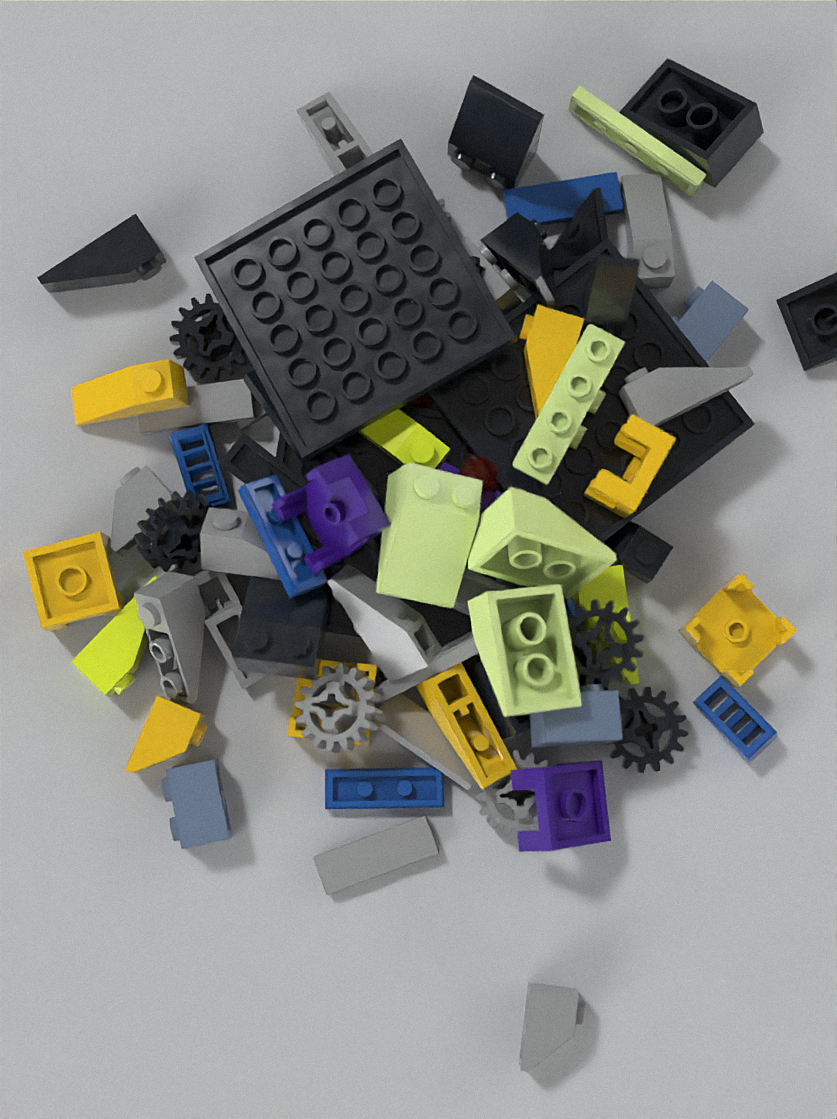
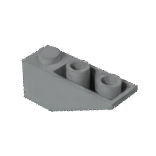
M349 563L344 564L327 581L332 588L335 599L345 609L353 622L356 633L363 638L374 656L376 665L379 669L383 670L389 682L428 667L442 649L420 613L395 596L376 593L377 583Z
M169 571L136 591L134 596L138 605V616L144 624L150 642L149 650L156 661L161 676L160 683L167 697L193 704L197 701L206 611L195 576Z

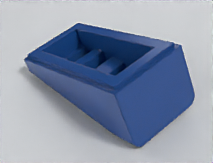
M207 424L170 434L169 436L186 491L191 490L197 496L196 491L217 485L219 492L204 497L213 507L230 503L231 499L221 465L219 464L220 461L210 427ZM201 439L204 440V446L184 451V444ZM208 455L210 461L189 467L187 460ZM213 470L214 477L193 482L192 476Z
M722 676L693 701V704L749 763L778 737L777 731ZM725 691L729 697L712 711L708 706ZM736 703L740 709L723 723L720 717ZM747 715L751 721L735 735L731 729ZM756 728H759L763 733L747 747L742 741Z

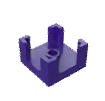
M349 454L316 467L306 475L307 479L311 482L303 488L283 495L272 504L281 521H286L304 513L324 546L304 556V561L312 574L347 559L391 525Z
M602 760L568 762L548 767L510 770L512 788L514 790H535L539 830L518 832L519 851H555L611 841Z

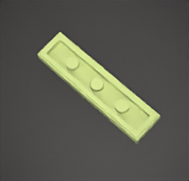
M579 85L572 94L568 108L571 113L653 171L660 173L663 178L689 196H694L705 179L706 173Z

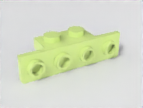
M592 324L587 326L512 464L514 468L548 485L568 446L576 449L587 430L586 427L580 425L587 411L595 414L606 393L599 389L625 343L624 341Z

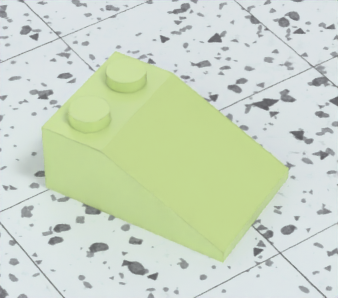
M407 463L388 475L384 513L391 525L382 531L376 593L446 608L454 607L479 521L482 480L412 463Z
M511 487L479 516L468 556V569L526 587L561 584L563 598L569 599L616 561V554L546 498Z
M561 584L486 592L468 601L474 642L504 717L582 706Z

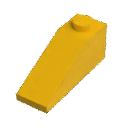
M537 305L534 316L526 314L519 337L527 340L524 348V357L536 419L576 348L584 318Z
M170 359L129 366L71 387L75 423L77 426L189 406L184 367Z
M461 662L416 685L431 716L481 789L510 774V770L517 769Z

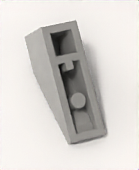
M330 92L296 110L334 176L374 154Z
M660 173L622 175L621 183L628 258L640 259L638 277L648 289L670 287L675 278L672 234Z
M645 367L624 378L626 385L621 388L619 395L630 416L633 414L657 427L746 382L754 373L750 367L658 368L648 373Z
M209 507L200 533L202 570L280 580L249 513ZM311 545L314 551H316V550L319 549V548H317V547Z

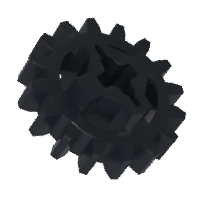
M210 293L206 294L205 303L200 304L195 297L192 298L191 304L193 308L190 311L183 307L178 309L183 317L182 321L171 322L173 329L178 331V334L170 336L169 340L172 345L180 346L173 352L177 360L186 358L183 367L187 372L196 366L197 376L201 379L204 378L207 371H211L215 380H219L221 370H226L230 376H233L234 369L232 366L235 363L243 367L247 364L242 356L245 351L234 333L226 330L227 318L219 303L214 302ZM205 314H209L208 317H206V318H204V319H202V320H200V321H198V322L195 321V320L198 319L199 317H201V316H203V315H205ZM214 330H217L221 337L220 340L213 339L211 344H208L205 335H212ZM187 338L199 344L197 357L190 351ZM226 352L230 353L227 357L216 361L218 356Z
M188 490L182 498L175 491L168 502L162 497L159 498V507L156 510L152 508L145 510L149 518L138 521L137 525L142 532L134 535V539L139 544L136 548L142 557L148 561L152 568L155 569L160 566L164 572H168L172 564L178 570H182L185 561L189 560L193 564L197 562L196 555L201 552L200 533L209 507L214 508L202 494L195 496L191 490Z
M593 599L591 601V610H587L583 604H579L576 606L577 618L567 614L577 678L581 674L586 675V685H592L596 678H600L603 688L608 687L611 676H614L619 683L625 680L622 671L624 668L633 673L637 669L636 664L631 660L632 657L642 658L644 655V651L636 648V643L644 641L645 635L635 634L633 630L640 623L639 619L629 622L625 618L629 612L628 607L623 608L619 613L614 611V600H609L605 608H601L598 599ZM599 616L596 627L590 630L578 628L586 619ZM615 622L624 630L627 642L626 640L619 639L613 628ZM605 626V642L611 645L606 647L596 660L597 647L595 643L591 642V639H595ZM575 646L581 647L587 657L586 664L578 657ZM611 656L623 658L616 666L602 669L604 661Z
M646 686L642 691V696H638L634 688L628 689V700L619 696L620 716L629 708L630 719L625 728H622L623 739L604 745L613 744L614 749L609 755L611 759L619 756L624 757L621 766L624 769H628L635 762L638 773H644L646 764H650L653 771L658 772L660 771V760L663 759L671 765L674 763V759L670 754L672 750L683 752L684 747L677 741L678 737L688 736V731L679 729V723L687 718L686 715H675L674 710L679 705L678 701H672L668 704L664 702L667 692L660 691L656 697H652L651 687ZM644 703L658 707L665 716L656 717L648 713ZM641 718L645 724H652L653 730L648 732L647 741L643 736H636L634 729L640 727L639 720ZM670 730L668 741L660 750L658 742L663 732ZM632 742L640 746L644 757L630 753L622 744Z

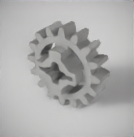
M338 664L336 671L329 666H324L323 677L318 676V681L311 680L313 685L310 688L303 686L300 688V691L306 697L304 701L295 702V707L303 710V715L296 718V723L307 726L302 736L310 740L314 739L313 746L323 750L327 747V751L339 754L341 747L343 750L352 752L355 749V740L363 744L368 742L365 735L367 729L377 731L378 727L372 722L373 716H381L383 711L375 708L374 703L379 701L382 696L377 692L370 691L374 687L375 682L370 678L364 677L363 671L354 667L350 670V667L343 664ZM356 691L359 695L360 702L355 697ZM343 705L349 707L348 709L341 708L334 712L329 711V709H337V707H343ZM318 716L322 720L321 725L319 723Z
M518 750L512 751L511 758L517 769L524 767H547L549 763L544 759L536 765L533 763L534 753L529 752L525 760H521ZM511 773L509 774V779L502 787L493 788L494 783L485 787L484 792L475 795L476 800L486 802V806L479 811L481 816L491 813L493 818L489 826L495 828L502 823L505 836H509L512 828H517L518 832L525 831L528 827H531L533 830H539L537 813L528 819V809L536 801L535 794L523 797L522 804L517 805L513 798L500 796V794H507L508 791L514 790L512 788ZM494 803L507 804L512 809L513 820L501 815L495 808Z

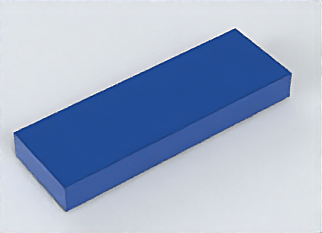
M617 172L503 190L502 196L506 219H509L518 212L529 221L537 220L541 226L570 221L591 190L596 187L601 188L605 215L622 213L623 203Z
M277 474L242 485L238 493L289 598L324 586L328 581L324 571L312 574L304 561V556L314 550L297 516L281 521L272 507L275 501L286 494Z
M435 767L325 769V809L444 808V773Z

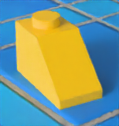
M156 696L125 770L130 773L139 772L189 752L192 745L199 747L208 726L202 723L205 714L166 697Z

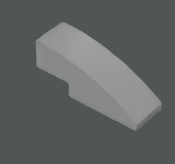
M202 569L192 573L190 576H195L206 611L205 624L241 688L244 689L271 675L237 669L233 659V652L243 602L227 573Z

